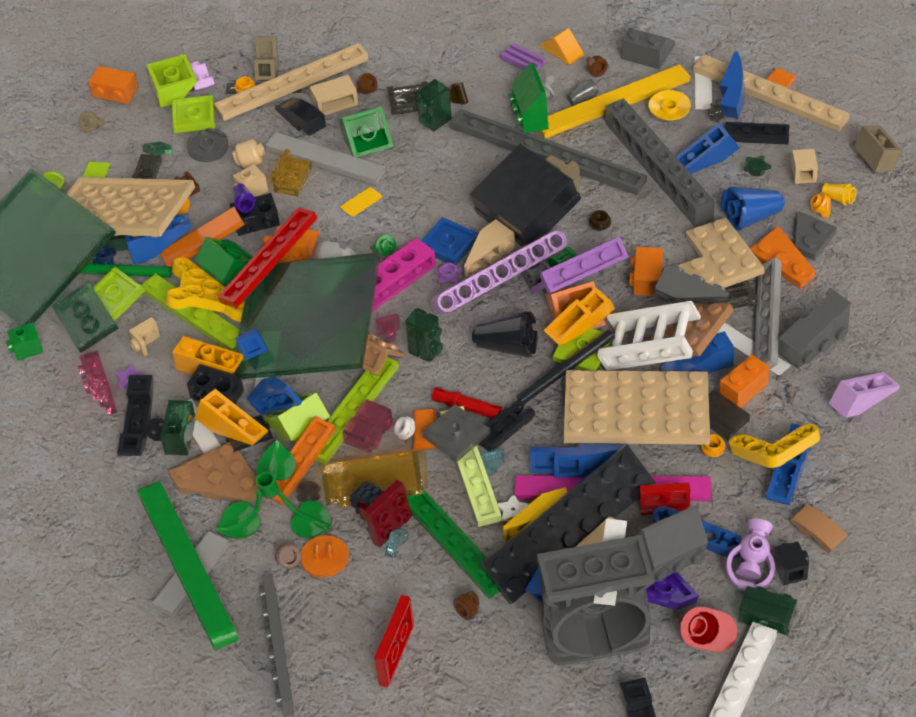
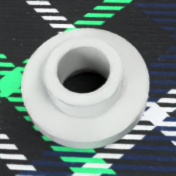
M400 417L394 425V433L399 439L407 440L415 432V422L411 417Z

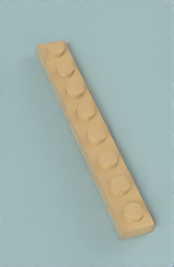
M357 43L214 103L215 110L223 121L366 62L369 60L368 53Z
M704 54L693 66V72L721 83L729 64ZM743 70L745 94L838 132L849 120L850 113Z

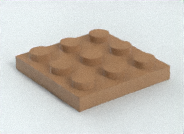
M730 303L694 304L701 318L700 320L688 321L684 336L693 350L692 356H700L729 318L734 311ZM678 323L666 325L664 338L675 337ZM655 332L649 337L648 341L654 339Z

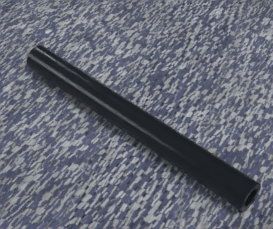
M606 330L516 396L518 401L521 400L526 404L566 374V370L574 369L599 349L614 340L615 336L612 331Z

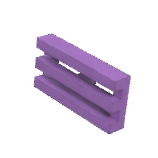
M514 43L510 45L511 48L505 49L506 53L502 52L500 54L501 60L522 70L529 63L534 62L537 71L545 64L544 57Z

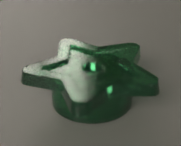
M763 155L757 158L746 157L747 165L744 167V171L749 172L752 176H762L765 170L771 169V165L765 162Z

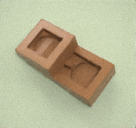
M808 504L790 520L807 539L812 536L828 554L848 536L835 522Z

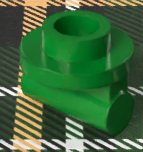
M383 234L377 238L375 244L370 246L374 254L390 256L396 250V241L391 235Z

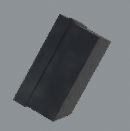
M519 144L469 194L474 203L476 213L489 223L496 219L514 232L515 242L522 247L548 234L581 200L580 193L577 192L573 179L522 144Z

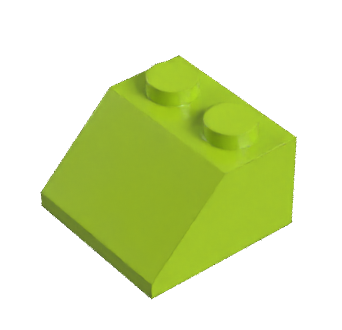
M186 54L146 64L149 81L160 108L171 106L174 99L184 98L197 83Z
M316 392L300 394L298 397L302 401L301 405L272 412L263 419L266 423H269V426L283 441H293L296 443L315 416L323 420L330 417Z

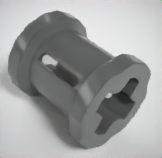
M542 261L539 263V266L523 271L524 279L529 287L532 288L542 281L539 273L550 269L547 262Z

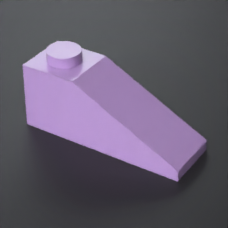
M885 372L842 380L829 404L836 409L840 416L845 418L860 415L899 390L900 385Z

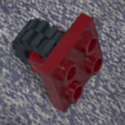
M398 480L385 491H382L379 486L375 487L374 483L366 481L349 496L352 507L356 508L355 512L360 514L362 520H366L372 542L378 547H381L387 540H390L394 533L412 517L404 484Z

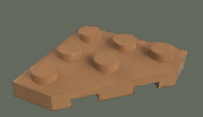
M230 442L168 471L176 488L183 494H189L190 492L202 494V497L216 500L225 498L234 500V503L239 501L250 502L257 498L256 491L259 490L256 484L257 477L239 451L234 452Z

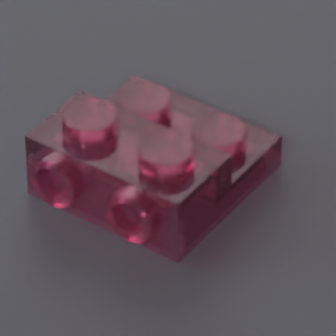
M98 351L80 355L82 365L78 366L81 378H86V380L82 381L86 394L91 393L94 402L99 401L101 408L106 407L108 415L117 413Z

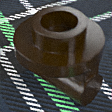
M463 82L450 85L447 92L450 102L461 105L467 104L469 101Z

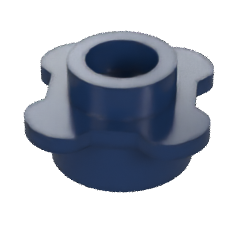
M100 246L95 250L93 263L114 264L115 249H111L109 246Z

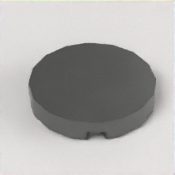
M207 128L203 132L200 130L196 131L187 141L188 154L191 158L200 162L218 160L229 149L225 133L213 128Z

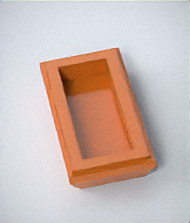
M414 410L415 432L413 434V450L437 449V447L422 436V432L436 421V410Z

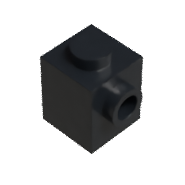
M799 541L783 543L774 547L773 559L783 586L808 579L809 556L806 550H802Z

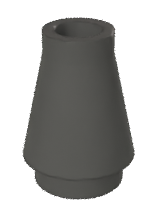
M591 78L588 80L584 79L571 93L567 94V99L571 105H575L596 97L599 90Z

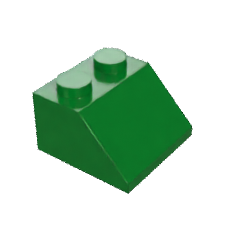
M382 106L339 119L344 139L352 156L361 157L394 147Z
M206 237L195 260L202 265L201 269L216 276L215 280L227 285L247 265L253 256L235 242Z

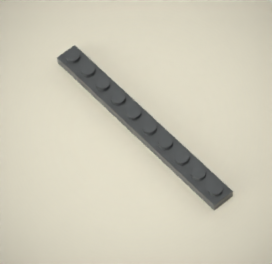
M460 109L450 121L451 128L511 150L522 144L545 161L551 155L564 161L565 164L575 161L579 166L580 175L636 195L647 182V175L536 135L524 133L522 130Z

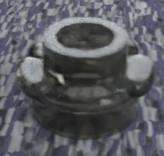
M711 103V108L707 109L711 121L716 119V122L719 123V120L724 119L719 103L713 105Z

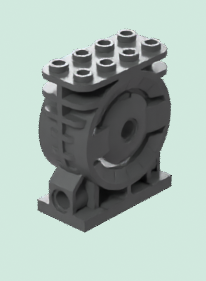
M642 535L537 554L544 602L543 633L549 658L554 664L559 666L617 656L642 651L649 646L651 615L646 588L654 584V576ZM617 591L615 606L594 603L595 595L602 598L606 593Z

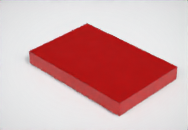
M401 594L374 657L379 686L388 688L414 628L410 596Z

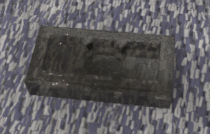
M141 154L132 178L156 179L162 163L161 155Z

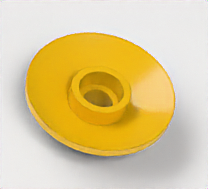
M675 90L658 92L649 101L650 112L655 117L667 121L683 118L689 113L691 108L690 99L682 92Z

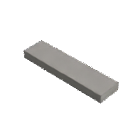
M210 531L195 548L207 574L230 546L229 540ZM176 573L152 602L154 609L173 618L189 599Z

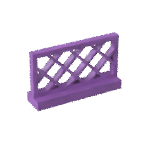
M617 237L539 273L542 281L530 288V291L533 295L546 289L549 295L614 265L629 256L620 237Z

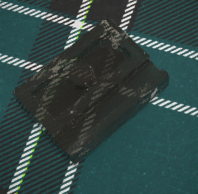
M713 390L709 393L710 429L728 440L732 433L735 434L750 421V414L716 390Z

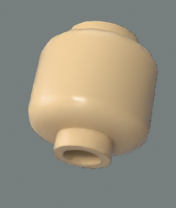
M254 139L236 144L235 150L232 151L237 166H241L244 169L254 164L256 166L260 165L265 155L262 143L258 144Z

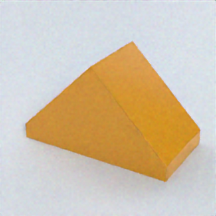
M569 28L541 43L543 49L568 65L584 56L582 49Z

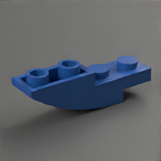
M579 443V448L531 447L530 473H554V478L585 477L627 444Z

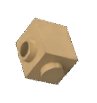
M814 149L792 150L791 168L795 184L817 182L818 165Z
M255 164L233 175V189L235 185L241 183L247 187L254 197L268 192L266 176Z

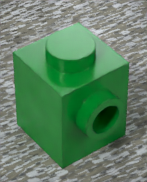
M33 322L7 331L10 340H7L6 344L10 354L15 353L17 361L43 353Z

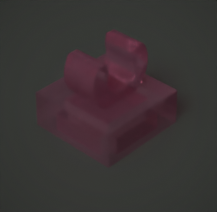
M397 313L375 319V328L378 336L385 334L388 342L396 340V331L400 330V320Z

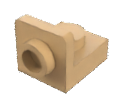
M152 317L129 330L131 340H129L130 346L135 352L139 351L143 357L148 355L146 345L160 337L157 322Z

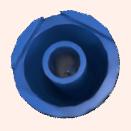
M729 187L723 191L721 197V212L725 211L728 221L735 230L744 229L782 211L785 205L783 195L777 190Z

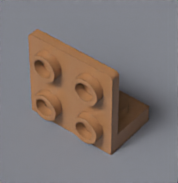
M358 330L357 333L348 331L338 357L375 375H379L388 354L401 358L405 354L398 351L399 346L380 340L379 336Z

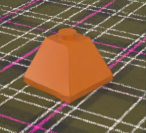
M594 281L565 287L549 295L545 293L553 321L576 299L579 301L583 300L595 288ZM601 320L592 328L595 329L601 326H605V320Z

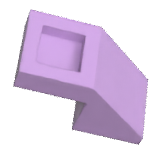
M199 61L190 63L197 79V83L192 88L193 92L215 85L213 77L209 76L205 63L200 64Z

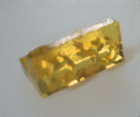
M286 149L284 154L279 157L275 171L271 173L270 181L273 183L274 192L298 197L312 169V162L292 158L291 151Z

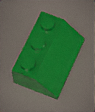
M534 62L529 63L511 84L512 93H508L517 125L522 127L524 133L549 129L546 92Z

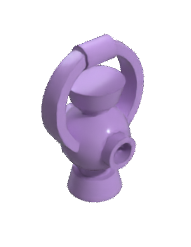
M749 519L748 529L751 534L745 536L740 544L729 553L726 559L725 569L727 577L739 590L752 593V591L765 588L773 579L775 563L770 553L769 542L765 538L771 532L773 525L766 520ZM740 553L741 558L744 560L739 565L736 573L741 577L753 580L761 578L758 564L766 560L769 567L768 577L756 585L745 580H738L731 568L733 557Z

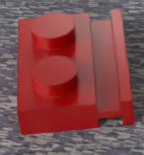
M675 482L672 484L640 486V514L651 515L660 506L670 507L680 512L690 508V483Z

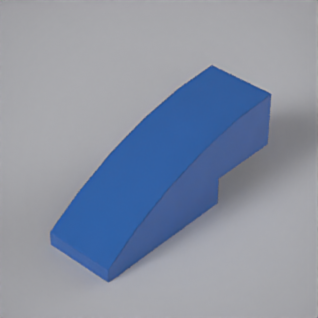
M737 51L734 52L720 84L723 97L720 103L722 115L739 119L745 97L744 72L740 54Z

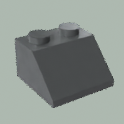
M629 28L622 39V59L660 69L673 49L675 41Z

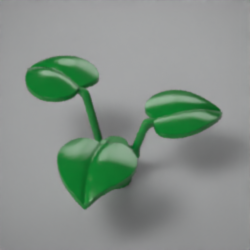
M276 440L264 452L257 464L256 484L259 490L256 491L255 509H253L250 503L245 501L231 504L223 513L219 524L216 526V530L226 537L236 539L246 538L254 534L261 525V520L256 514L260 510L262 496L273 498L278 495L288 508L296 514L291 519L290 525L292 531L299 537L312 538L326 532L331 527L332 520L329 512L322 504L316 501H305L301 504L298 511L283 495L277 480L285 481L289 479L296 470V461L294 456Z

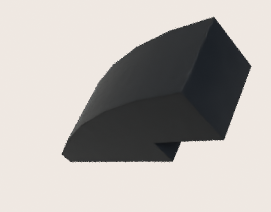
M290 98L275 106V110L298 131L302 129L309 136L326 127L325 115L305 100Z

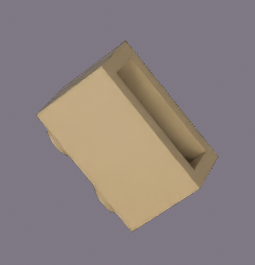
M349 75L310 86L312 103L324 115L358 105L357 90Z

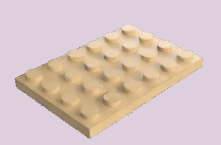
M79 177L42 226L44 232H54L56 234L161 237L194 190V181Z
M566 370L564 443L710 445L708 372Z

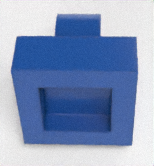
M250 329L243 332V335L236 337L246 360L267 351V346L258 329Z

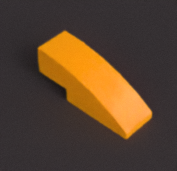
M595 287L583 300L579 301L576 299L543 331L556 344L561 346L594 327L609 315L615 307L611 300Z

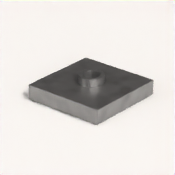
M455 404L422 432V436L458 462L490 434V428Z

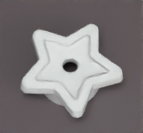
M514 495L511 496L508 502L498 503L499 509L503 512L502 521H510L529 504L519 502Z

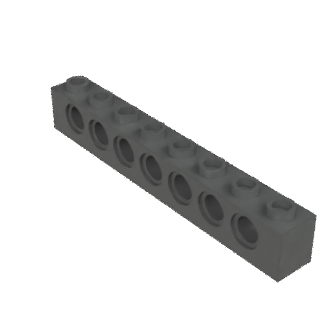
M623 98L606 105V125L692 225L697 227L713 220V198L629 103Z

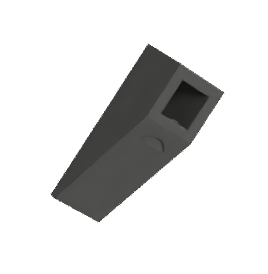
M667 264L654 289L655 295L672 303L692 301L693 303L726 302L729 296L724 287L718 284L710 285L699 275L693 274L691 276L684 273L683 268Z

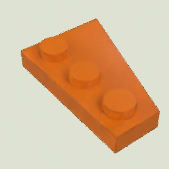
M779 226L750 248L762 265L775 257L781 261V277L799 289L815 277L814 268Z

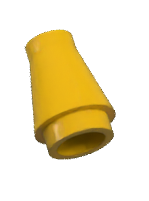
M825 183L822 188V192L843 205L852 204L856 197V188L852 187L851 184Z

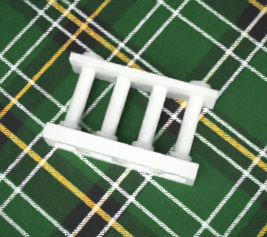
M692 301L609 314L607 319L615 330V339L611 347L599 349L597 356L606 371L691 358L693 350L684 337L688 321L700 320L701 316ZM678 323L675 337L664 338L666 325ZM656 327L654 339L642 342L645 328ZM635 330L632 344L621 345L624 333Z

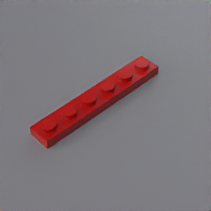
M298 207L217 296L220 303L237 309L318 219L316 213Z

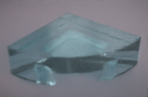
M504 449L480 453L487 476L495 474L497 469L504 463Z
M399 528L390 533L385 556L393 558L399 553L397 551L400 542L405 543L408 535L407 530Z

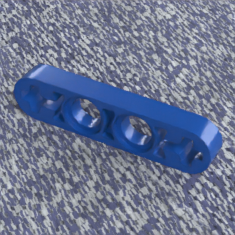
M660 506L653 511L652 522L654 524L661 521L659 519H663L664 516L670 517L680 511ZM702 520L705 533H712L716 537L708 541L706 550L727 558L729 553L740 544L741 536ZM732 543H733V544H736V546H732V548H729V547H728V546H730ZM740 553L736 554L733 558L739 557Z

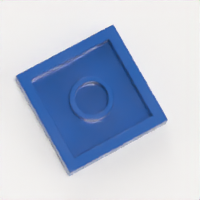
M442 217L422 239V242L434 250L435 258L457 265L473 247L479 233Z

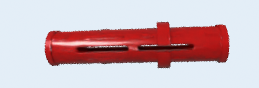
M437 386L433 390L431 397L432 401L446 404L450 408L456 404L459 407L463 406L464 410L491 419L502 412V406L462 395L460 391L452 392Z

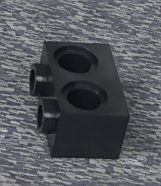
M271 193L255 197V206L249 212H241L236 209L245 224L236 230L238 236L280 225L277 208ZM234 203L229 204L230 209L235 207Z
M199 364L187 383L190 398L197 402H200L201 399L216 389L236 404L244 392L241 376L203 364Z

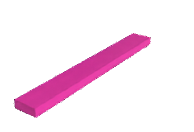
M516 475L515 496L517 500H535L543 493L566 487L568 492L585 477L554 478V476ZM651 476L657 483L656 485L689 482L691 490L690 501H711V477Z

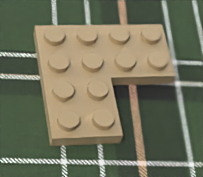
M726 217L686 231V239L700 258L677 265L684 269V273L691 276L693 274L699 275L705 279L706 283L710 285L718 284L724 288L764 274V266Z

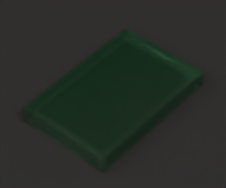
M87 282L52 305V308L80 353L119 329L90 282Z

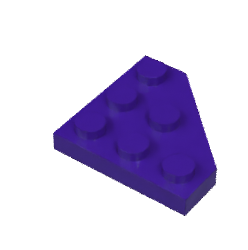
M676 572L667 576L662 581L654 582V584L646 588L649 603L675 610L696 603L699 597L691 586Z

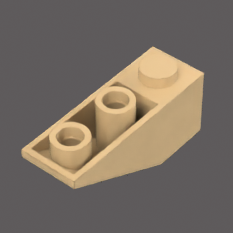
M496 219L480 230L464 265L465 278L510 253L515 248L514 232Z

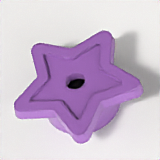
M450 262L444 263L439 269L434 270V273L440 277L439 284L441 285L447 282L458 283L457 276L463 272L462 268H457L455 264Z
M130 365L126 371L116 372V377L120 379L118 388L124 387L127 389L129 375H145V373L135 371L133 365Z

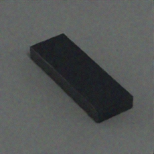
M726 122L725 124L726 131L735 142L789 145V124Z

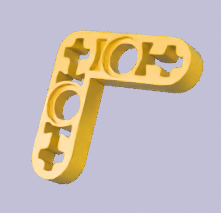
M806 424L773 444L743 434L732 437L729 440V445L733 455L764 467L775 468L820 441L821 437L817 425Z

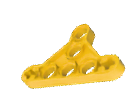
M180 257L174 259L172 273L180 278L181 281L179 287L168 290L165 301L167 306L174 309L192 306L222 312L234 321L244 322L248 320L250 306L243 301L236 309L220 303L217 296L226 287L191 260Z

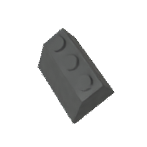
M695 505L641 529L639 535H642L654 582L662 581L675 572L679 573L685 567L692 564H698L705 556L704 552L708 540L699 510Z

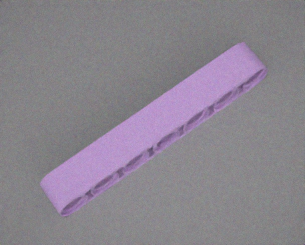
M560 231L545 234L438 293L431 300L432 310L437 314L453 311L555 254L565 247V235ZM551 237L555 239V247L550 242ZM533 247L538 251L537 257L533 255ZM515 257H517L520 261L519 267H517L514 263ZM497 267L502 271L501 278L496 274ZM478 277L482 278L484 282L483 288L478 285ZM460 287L465 290L464 298L459 294ZM441 298H444L446 300V308H443L441 306Z

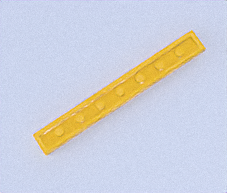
M680 64L551 114L548 116L549 129L541 130L539 133L544 139L606 115V105L623 98L629 105L652 97L658 92L670 90L690 82V75Z

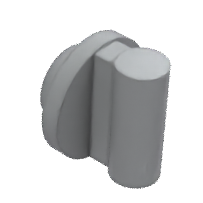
M548 76L546 82L542 83L546 92V100H552L555 96V79L553 76Z

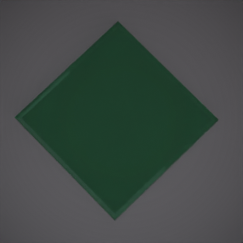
M33 168L0 201V310L20 326L32 322L35 323L116 233L112 227Z
M368 253L277 263L245 299L238 336L243 335V332L250 329H258L267 346V351L247 360L244 356L233 374L241 376V379L363 368L380 263L379 254ZM236 343L235 352L243 354L238 343Z

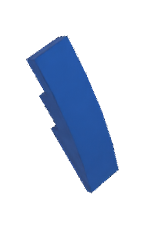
M791 423L789 433L801 427V425ZM810 447L783 465L775 467L766 500L790 506Z

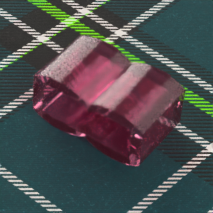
M366 399L358 408L355 416L345 426L343 430L344 443L367 453L371 452L373 448H377L381 442L382 435L386 430L389 431L393 425L394 419L391 409Z

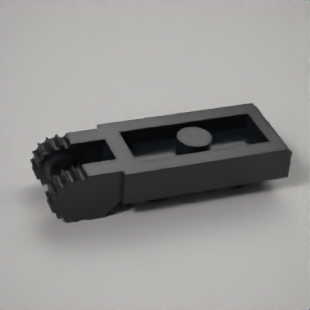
M521 400L515 402L509 408L506 407L486 424L490 428V434L479 445L492 453L519 429L527 425L533 419L536 413L535 410L528 408L521 413L525 407L524 402Z

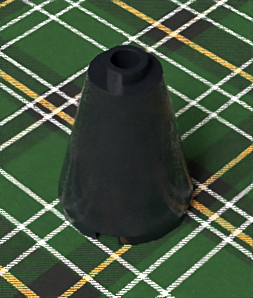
M525 311L479 324L472 331V341L476 343L478 348L522 357H533L532 354L536 353L538 333L533 331L532 324L536 323V319L531 311Z

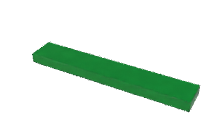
M422 487L407 495L412 516L484 595L490 599L498 594L500 591L480 566V563L487 557Z

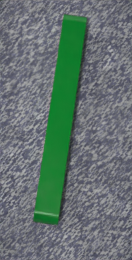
M159 480L137 489L141 503L214 651L239 641L236 630L161 481Z

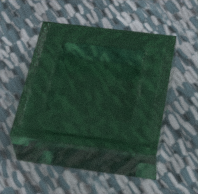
M161 141L143 144V152L153 156L172 153V146Z

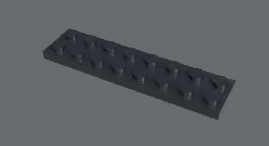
M628 444L624 445L482 561L480 566L509 604H513L526 593L525 590L539 567L537 554L576 547L608 517L615 519L640 498V486L657 483Z

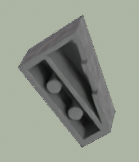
M832 288L826 292L828 296L819 305L814 303L810 307L812 312L804 320L799 318L779 338L778 354L797 369L804 364L810 363L815 356L827 351L832 344L844 339L848 333L851 303Z

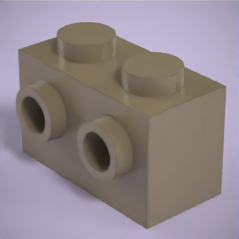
M862 126L854 145L860 156L877 173L893 172L902 151L881 126Z

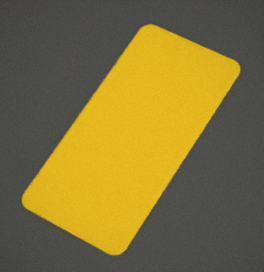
M369 187L340 206V208L351 217H354L383 196L372 187Z

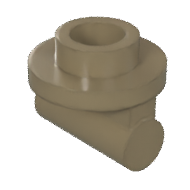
M90 111L83 112L78 119L80 128L85 132H92L96 130L97 126L102 127L104 122L103 119L97 118Z

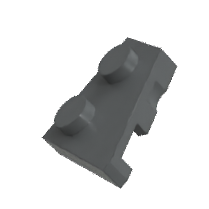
M799 211L797 213L795 246L803 256L815 261L836 234L837 227Z

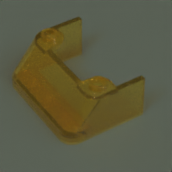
M425 448L334 462L320 466L326 505L338 503V507L351 505L352 502H350L349 496L366 481L374 483L375 487L379 486L382 491H385L398 480L404 484L406 492L409 491L410 496L424 494V489L428 488Z

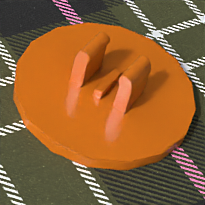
M323 535L315 537L308 541L301 550L302 567L307 573L315 577L325 578L336 575L344 569L349 559L347 545L335 536Z

